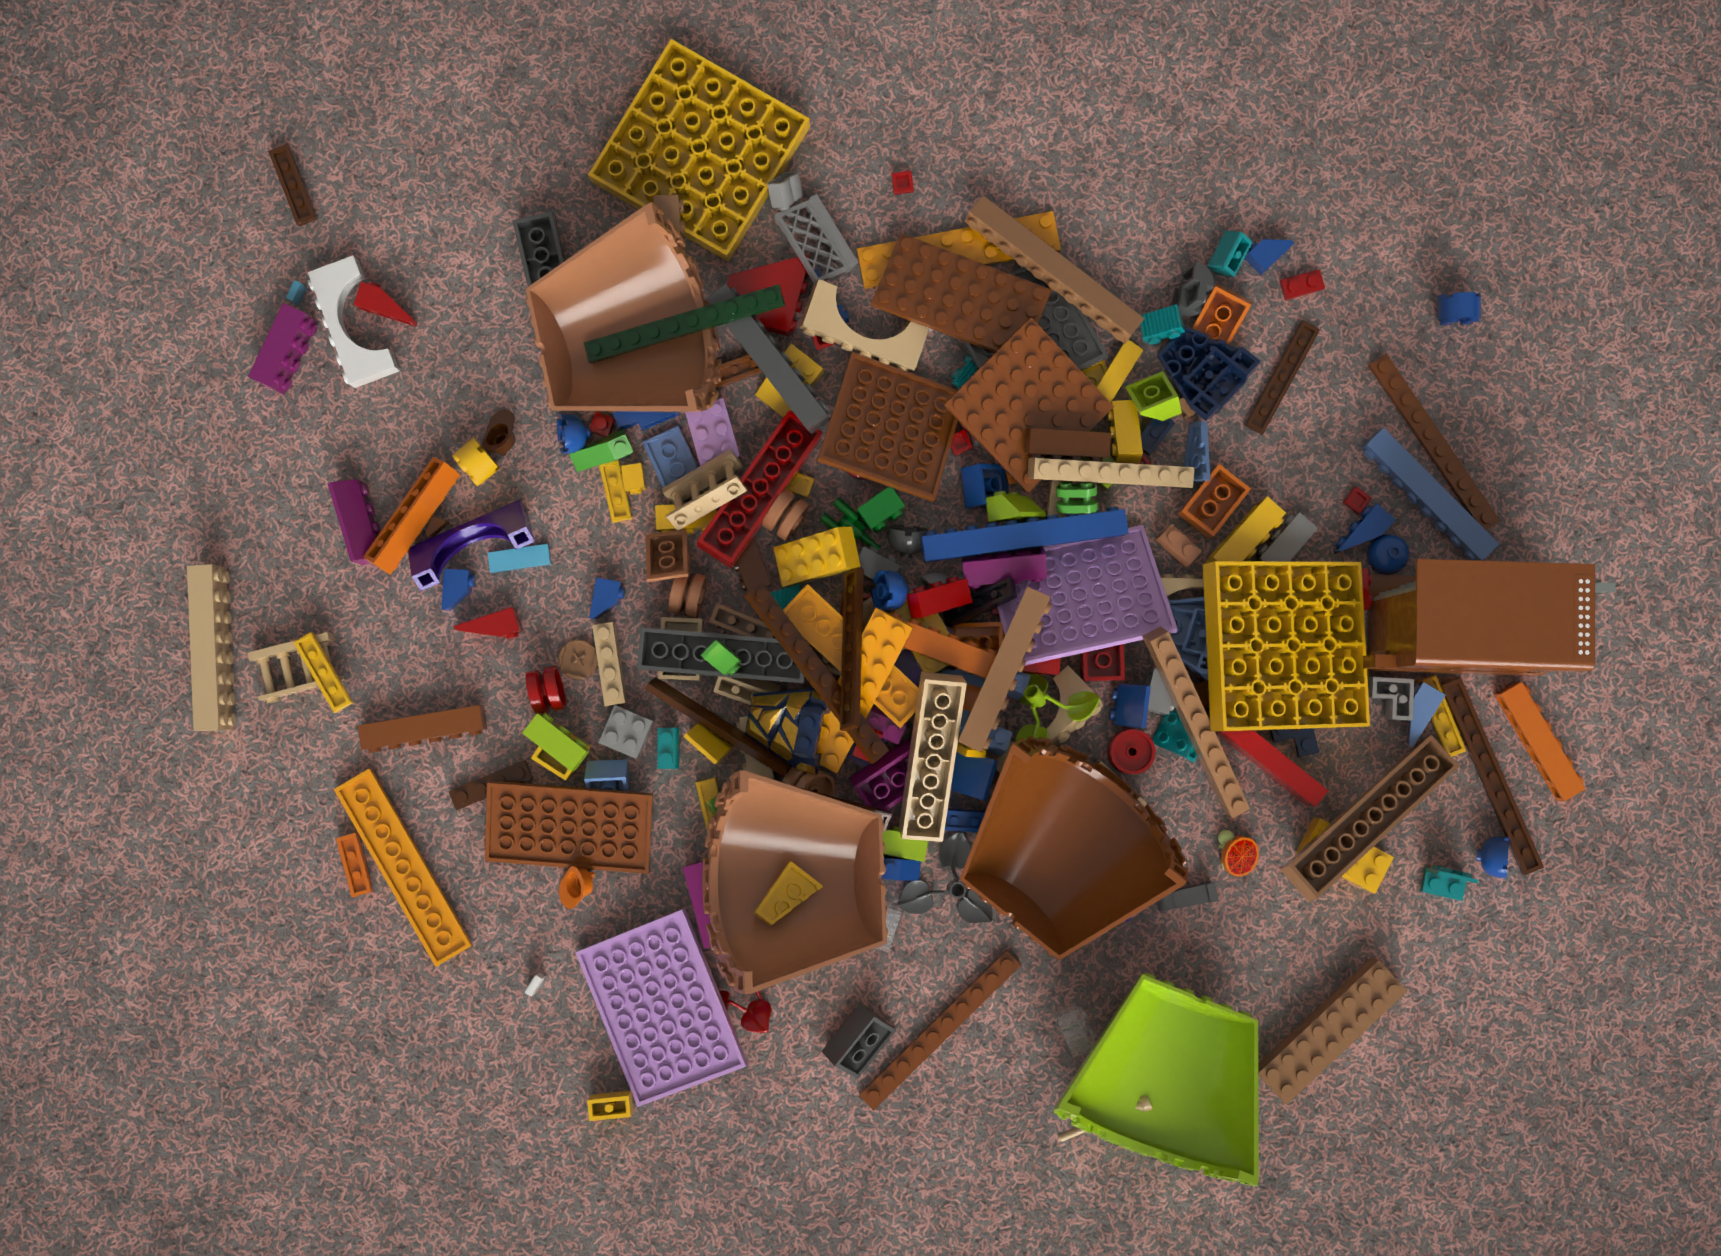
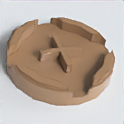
M575 639L568 642L561 648L558 654V664L561 671L567 677L574 680H583L590 677L598 667L596 648L585 640Z

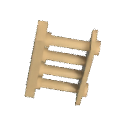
M729 449L662 488L663 494L675 505V510L668 513L666 518L677 530L682 529L747 491L745 485L734 474L736 470L742 467V462L735 453ZM727 477L726 481L717 485V481ZM709 486L710 490L700 495V491ZM692 496V500L683 505L682 501Z
M325 632L315 635L331 662L328 646L329 642L335 641L333 633ZM294 641L248 653L249 661H256L257 664H260L267 692L265 695L258 696L259 700L267 701V704L280 701L279 697L319 687L301 655L300 658L307 684L295 687L288 659L291 652L297 651V654H299L293 643ZM276 656L277 659H280L287 689L275 692L268 664L270 662L269 658ZM339 676L341 681H343L344 676Z

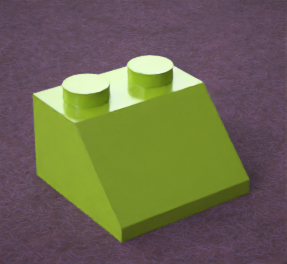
M1163 371L1125 386L1140 415L1164 421L1182 413L1179 397Z
M1006 491L995 492L994 496L986 498L988 522L1006 523L1012 520L1022 522L1028 518L1046 517V513L1031 498L1019 495V492H1011L1006 495Z

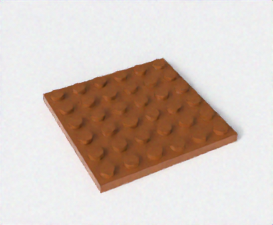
M1032 317L1028 318L943 404L1026 493H1029L1042 480L1027 479L1030 454L1024 453L1026 428L1089 432L1114 407ZM1043 454V458L1050 459V455Z
M852 352L817 461L934 502L958 422L943 404L957 390Z

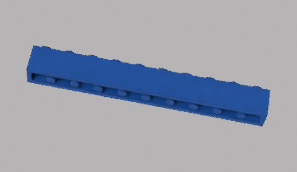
M1118 507L1106 508V512L1099 513V511L1086 513L1085 515L1072 513L1066 514V517L1058 518V515L1046 516V520L1038 521V517L1028 518L1025 523H1018V520L1007 521L1006 525L998 526V523H990L985 525L986 528L978 529L977 525L965 527V531L958 532L957 528L946 529L943 534H937V531H930L924 533L925 536L920 538L923 563L1125 536L1129 532L1125 509L1119 510Z

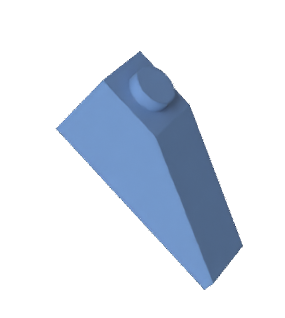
M1423 681L1420 684L1416 683L1414 685L1413 720L1409 721L1408 745L1414 747L1445 697L1444 693Z

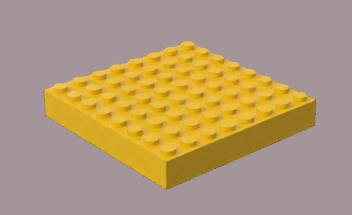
M670 39L588 176L593 184L638 210L648 203L652 202L654 204L653 196L679 195L680 200L684 201V213H681V221H685V233L682 235L729 262L769 197L767 183L784 172L810 129V118L675 40Z
M1215 561L1203 564L1211 732L1370 726L1367 669H1363V656H1366L1361 562Z

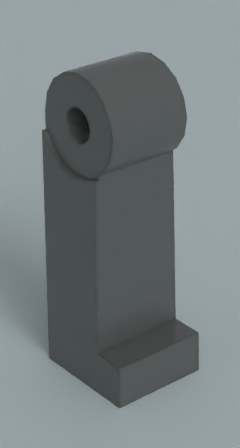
M1208 881L1179 888L1157 901L1159 911H1165L1208 902H1217L1219 900L1215 882Z

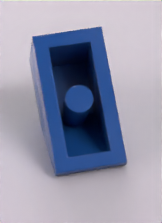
M1263 239L1258 244L1254 242L1251 248H1249L1245 260L1262 275L1290 249L1294 242L1292 240Z
M444 569L441 610L451 611L472 592V587H475L476 582L472 571Z
M596 578L590 619L597 620L618 605L620 599H624L625 587H622V582Z
M884 856L886 872L882 875V879L919 880L921 861Z

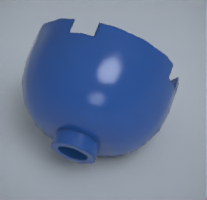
M558 414L561 419L557 420L558 442L561 441L563 443V448H559L561 454L575 453L586 445V440L590 438V428L576 414Z
M1386 534L1375 538L1369 544L1366 556L1369 565L1377 573L1390 575L1399 572L1406 566L1409 561L1410 552L1405 540L1397 535Z
M879 570L874 576L873 583H876V589H872L874 607L885 612H892L901 608L907 599V594L910 592L909 586L902 575L894 571Z
M1497 836L1488 838L1483 843L1482 849H1477V861H1481L1482 869L1488 875L1497 878H1507L1509 837Z

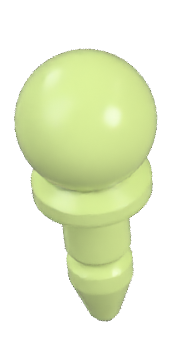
M1222 830L1219 833L1218 841L1220 844L1218 848L1223 849L1229 840L1232 841L1234 839V834L1230 830Z

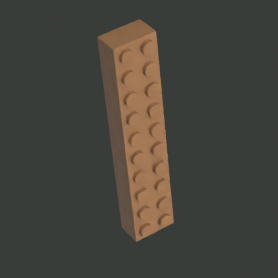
M1432 735L1421 739L1280 870L1308 902L1318 899L1459 767L1458 763Z

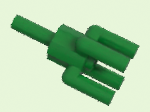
M839 497L833 502V505L844 514L837 523L826 513L820 517V521L829 529L852 527L855 540L857 538L860 539L868 547L872 546L878 550L881 548L880 545L863 532L866 526L858 520L857 512Z

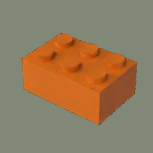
M1218 464L1210 472V481H1204L1200 484L1177 515L1206 538L1210 539L1215 536L1251 488L1222 465Z

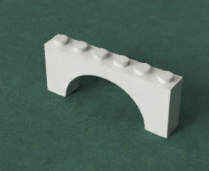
M352 255L308 272L310 278L308 284L317 296L315 303L324 315L321 317L322 322L330 331L329 341L337 350L335 356L339 365L343 366L344 372L342 375L346 384L357 388L399 372L400 369L391 350L388 348L384 350L362 348L353 342L346 331L343 320V307L346 297L357 283L366 279L359 260Z

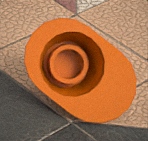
M570 866L559 884V897L564 907L568 909L576 907L583 897L593 891L594 872Z

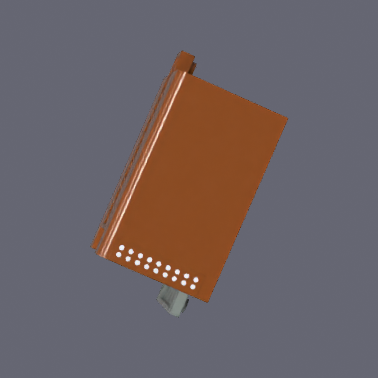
M1416 559V576L1371 574L1369 594L1372 595V605L1368 610L1367 655L1363 656V669L1382 672L1539 676L1545 675L1546 672L1592 671L1595 666V595L1616 592V583L1601 582V580H1595V564Z

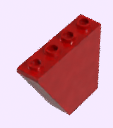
M805 255L806 258L811 259L810 255ZM798 257L729 275L727 286L729 289L733 286L740 296L779 284L785 306L757 314L753 320L758 318L766 330L790 337L791 331L795 332L797 320H795L796 312L800 313L803 301H800L802 293H806L808 282L805 281L808 273Z

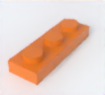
M358 832L336 838L351 897L373 892Z

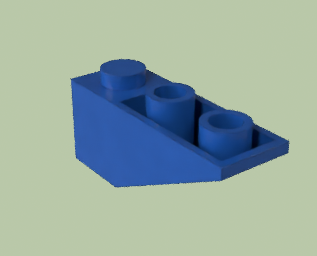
M1379 504L1371 507L1368 505L1360 514L1363 517L1358 522L1354 521L1350 525L1348 535L1346 537L1342 536L1335 543L1337 548L1333 552L1335 554L1383 535L1396 519Z

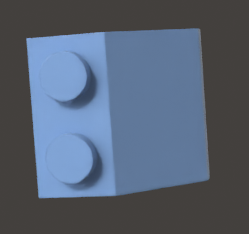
M628 759L586 761L584 777L586 788L630 791Z

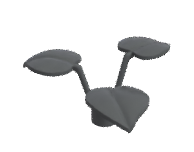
M962 832L949 836L939 850L941 864L951 866L954 880L947 884L946 890L929 891V887L925 882L921 880L910 881L901 892L897 903L899 908L908 913L922 914L933 907L934 901L930 895L949 894L957 899L963 898L958 904V913L964 921L969 923L992 922V906L982 901L973 890H969L965 895L966 887L959 881L955 867L964 868L972 848Z

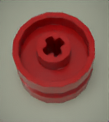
M557 666L545 667L543 675L539 670L526 672L527 692L535 714L548 713L550 706L554 711L566 709L565 690Z
M1135 729L1118 731L1111 737L1106 751L1108 761L1114 769L1121 773L1134 775L1143 773L1150 768L1155 760L1156 753L1154 742L1149 735ZM1130 748L1134 749V754L1129 755L1128 751Z

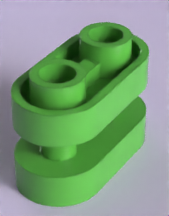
M1071 481L1060 482V485L1056 486V496L1062 498V500L1056 503L1057 512L1072 514L1098 511V501L1091 499V497L1097 495V485L1093 484V482H1080V484H1072Z

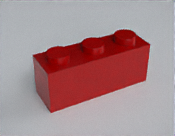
M958 576L947 578V583L942 584V581L930 583V587L926 589L925 586L913 588V592L907 594L911 619L923 618L973 603L967 578L958 579Z

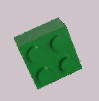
M888 487L857 508V514L870 533L874 531L879 533L887 527V522L890 520L895 522L903 516L905 505L892 487Z

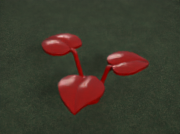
M719 991L726 1010H728V1005H733L745 1012L741 1018V1026L745 1030L757 1033L768 1032L772 1007L769 1002L764 1001L759 991L756 992L758 1001H751L748 1009L729 1000L730 993L728 991Z

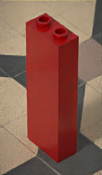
M1254 730L1215 731L1216 734L1304 805L1316 807L1328 792L1325 787Z

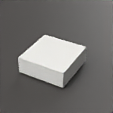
M537 973L526 988L525 993L529 996L534 995L546 976L542 973Z

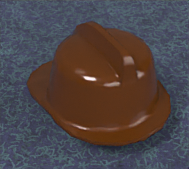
M500 410L490 419L482 442V447L485 451H494L501 456H505L514 446L516 441L512 431L514 415L510 410Z

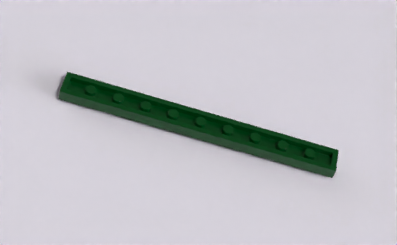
M777 284L584 342L588 362L592 364L783 307L785 302L781 286Z

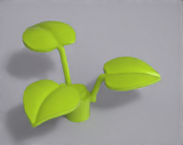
M1028 674L1030 679L1024 690V695L1019 701L1024 705H1030L1036 726L1028 724L1022 727L1017 733L1015 742L1021 738L1026 740L1029 736L1037 739L1039 737L1048 738V730L1040 727L1041 724L1036 711V707L1044 706L1046 700L1068 710L1070 719L1082 721L1092 715L1100 702V697L1093 692L1080 691L1071 695L1068 698V705H1064L1045 693L1048 688V681L1045 677L1038 674Z

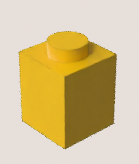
M642 463L621 466L624 490L626 492H630V495L642 494V490H647Z

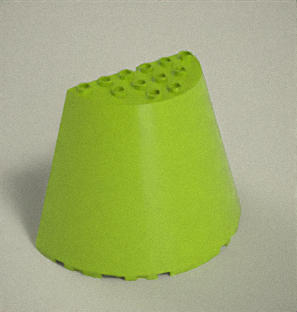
M1143 973L1138 977L1055 1104L1054 1113L1063 1120H1066L1068 1117L1071 1119V1125L1089 1134L1092 1132L1098 1135V1138L1148 1157L1150 1155L1157 1158L1158 1161L1191 1171H1201V1169H1204L1203 1174L1234 1183L1238 1181L1244 1185L1258 1186V1020L1251 1018L1252 1015L1248 1012H1236L1232 1010V1006L1224 1003L1216 1004L1212 998L1207 996L1198 998L1194 995V991L1182 988L1181 990L1176 988L1175 984L1170 981L1163 980L1161 982L1155 979L1156 976L1150 973ZM1147 1095L1152 1110L1145 1112L1144 1110L1135 1109L1137 1102L1140 1101L1139 1098Z

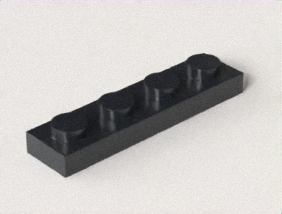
M1008 577L971 594L973 603L943 611L945 625L951 628L1017 598L1014 579Z

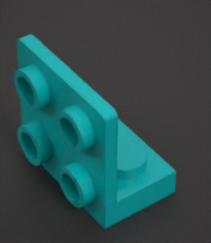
M1173 709L1169 714L1163 716L1152 739L1154 745L1195 763L1198 755L1177 710Z
M1432 865V869L1427 867L1424 869L1420 891L1463 901L1466 882L1478 884L1479 880L1472 878L1473 874Z

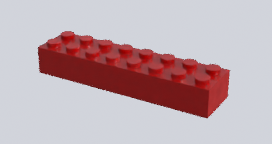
M789 410L740 480L747 488V491L720 507L698 538L697 547L732 569L762 526V522L775 500L783 490L789 487L821 441L823 432L818 429L811 434L795 413Z

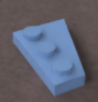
M1204 421L1189 424L1184 467H1194L1193 483L1210 481L1208 422Z

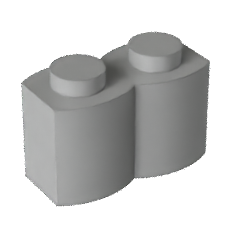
M799 171L781 173L777 178L767 183L772 208H778L780 211L787 210L791 204L799 202V199L803 197Z

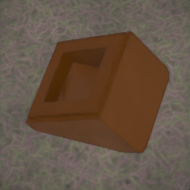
M432 516L425 533L426 536H436L450 522Z

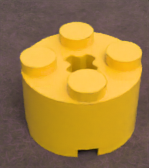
M474 437L452 455L460 468L470 476V479L476 486H479L500 470L499 466Z

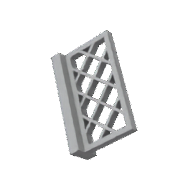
M817 194L811 196L809 200L775 214L774 218L813 283L818 279L826 281L841 273L846 274L852 271L858 263ZM806 208L809 213V219L800 216L799 211ZM788 216L793 218V226L786 224L782 217ZM797 220L807 224L806 231L796 227ZM810 225L818 228L820 231L819 236L809 232ZM794 232L804 236L803 243L795 240L793 237ZM807 237L818 241L816 248L806 244ZM821 242L829 246V253L819 249ZM804 249L815 253L813 260L805 257ZM818 254L828 258L826 265L816 261ZM831 259L837 261L841 268L835 269L830 267ZM814 268L824 269V275L818 278Z

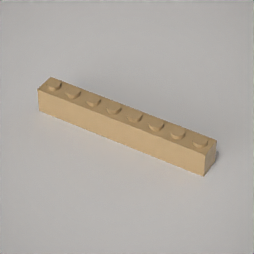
M1029 458L1027 479L1193 488L1194 467Z

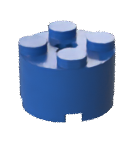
M1459 292L1452 293L1451 297H1446V294L1438 296V321H1440V325H1452L1459 321L1460 325L1479 322L1481 318V293Z

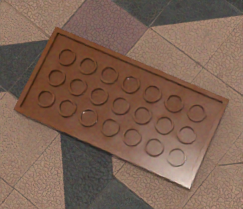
M900 233L872 299L871 306L995 353L1028 318L1032 317L1039 324L1052 290Z
M489 780L487 782L485 861L565 868L575 866L578 869L649 874L653 793Z

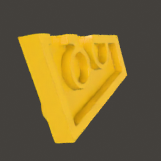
M790 861L753 913L768 925H772L813 893L821 889L823 885Z

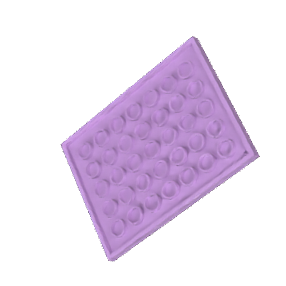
M1143 525L1128 528L1129 534L1125 536L1043 547L1046 554L1048 578H1044L1040 582L1024 580L1020 584H1015L1017 598L997 607L1004 635H1006L1027 587L1050 596L1049 602L1052 603L1048 615L1043 613L1040 621L1044 622L1040 633H1035L1032 638L1035 644L1031 653L1026 652L1023 660L1027 661L1025 665L1144 640L1143 635L1160 626L1169 631L1170 634L1177 632V626Z
M685 908L575 952L637 1107L748 1065Z

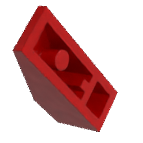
M369 281L368 284L360 283L353 304L359 310L417 326V322L380 288L381 285Z
M514 607L453 626L454 630L506 637L507 640L519 636L518 633L523 632L517 610Z

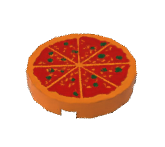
M1238 835L1232 841L1229 840L1221 853V863L1224 865V870L1236 877L1249 874L1258 862V846L1254 840L1246 836Z

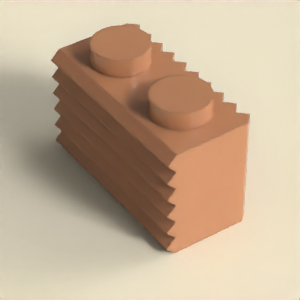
M1174 524L1169 525L1155 540L1184 567L1189 566L1201 553V549H1198V546L1195 547V544H1192V541H1189L1186 535L1180 533V530H1177Z

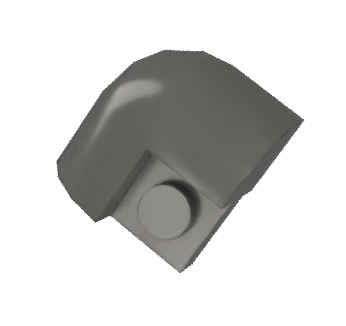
M1197 261L1182 273L1184 278L1179 289L1174 288L1171 306L1177 304L1181 310V315L1186 317L1196 316L1201 313L1202 305L1207 299V293L1214 288L1212 273L1206 266Z

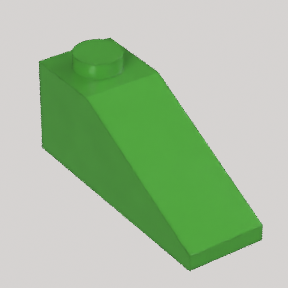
M622 429L585 445L579 451L570 453L569 456L578 472L615 461L634 451L625 429Z
M717 640L701 654L707 662L726 676L729 673L733 675L741 667L739 663L742 660L723 642Z

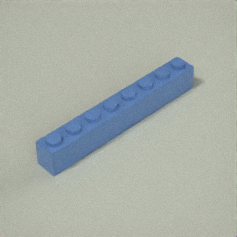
M1385 428L1377 431L1361 447L1364 450V455L1379 465V471L1384 475H1388L1392 479L1393 485L1398 489H1402L1407 494V499L1413 504H1417L1421 508V513L1425 517L1431 518L1436 523L1435 527L1440 532L1446 533L1450 537V542L1455 547H1460L1465 552L1464 556L1468 560L1483 561L1499 545Z

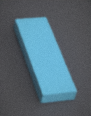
M549 544L487 553L490 573L551 565Z

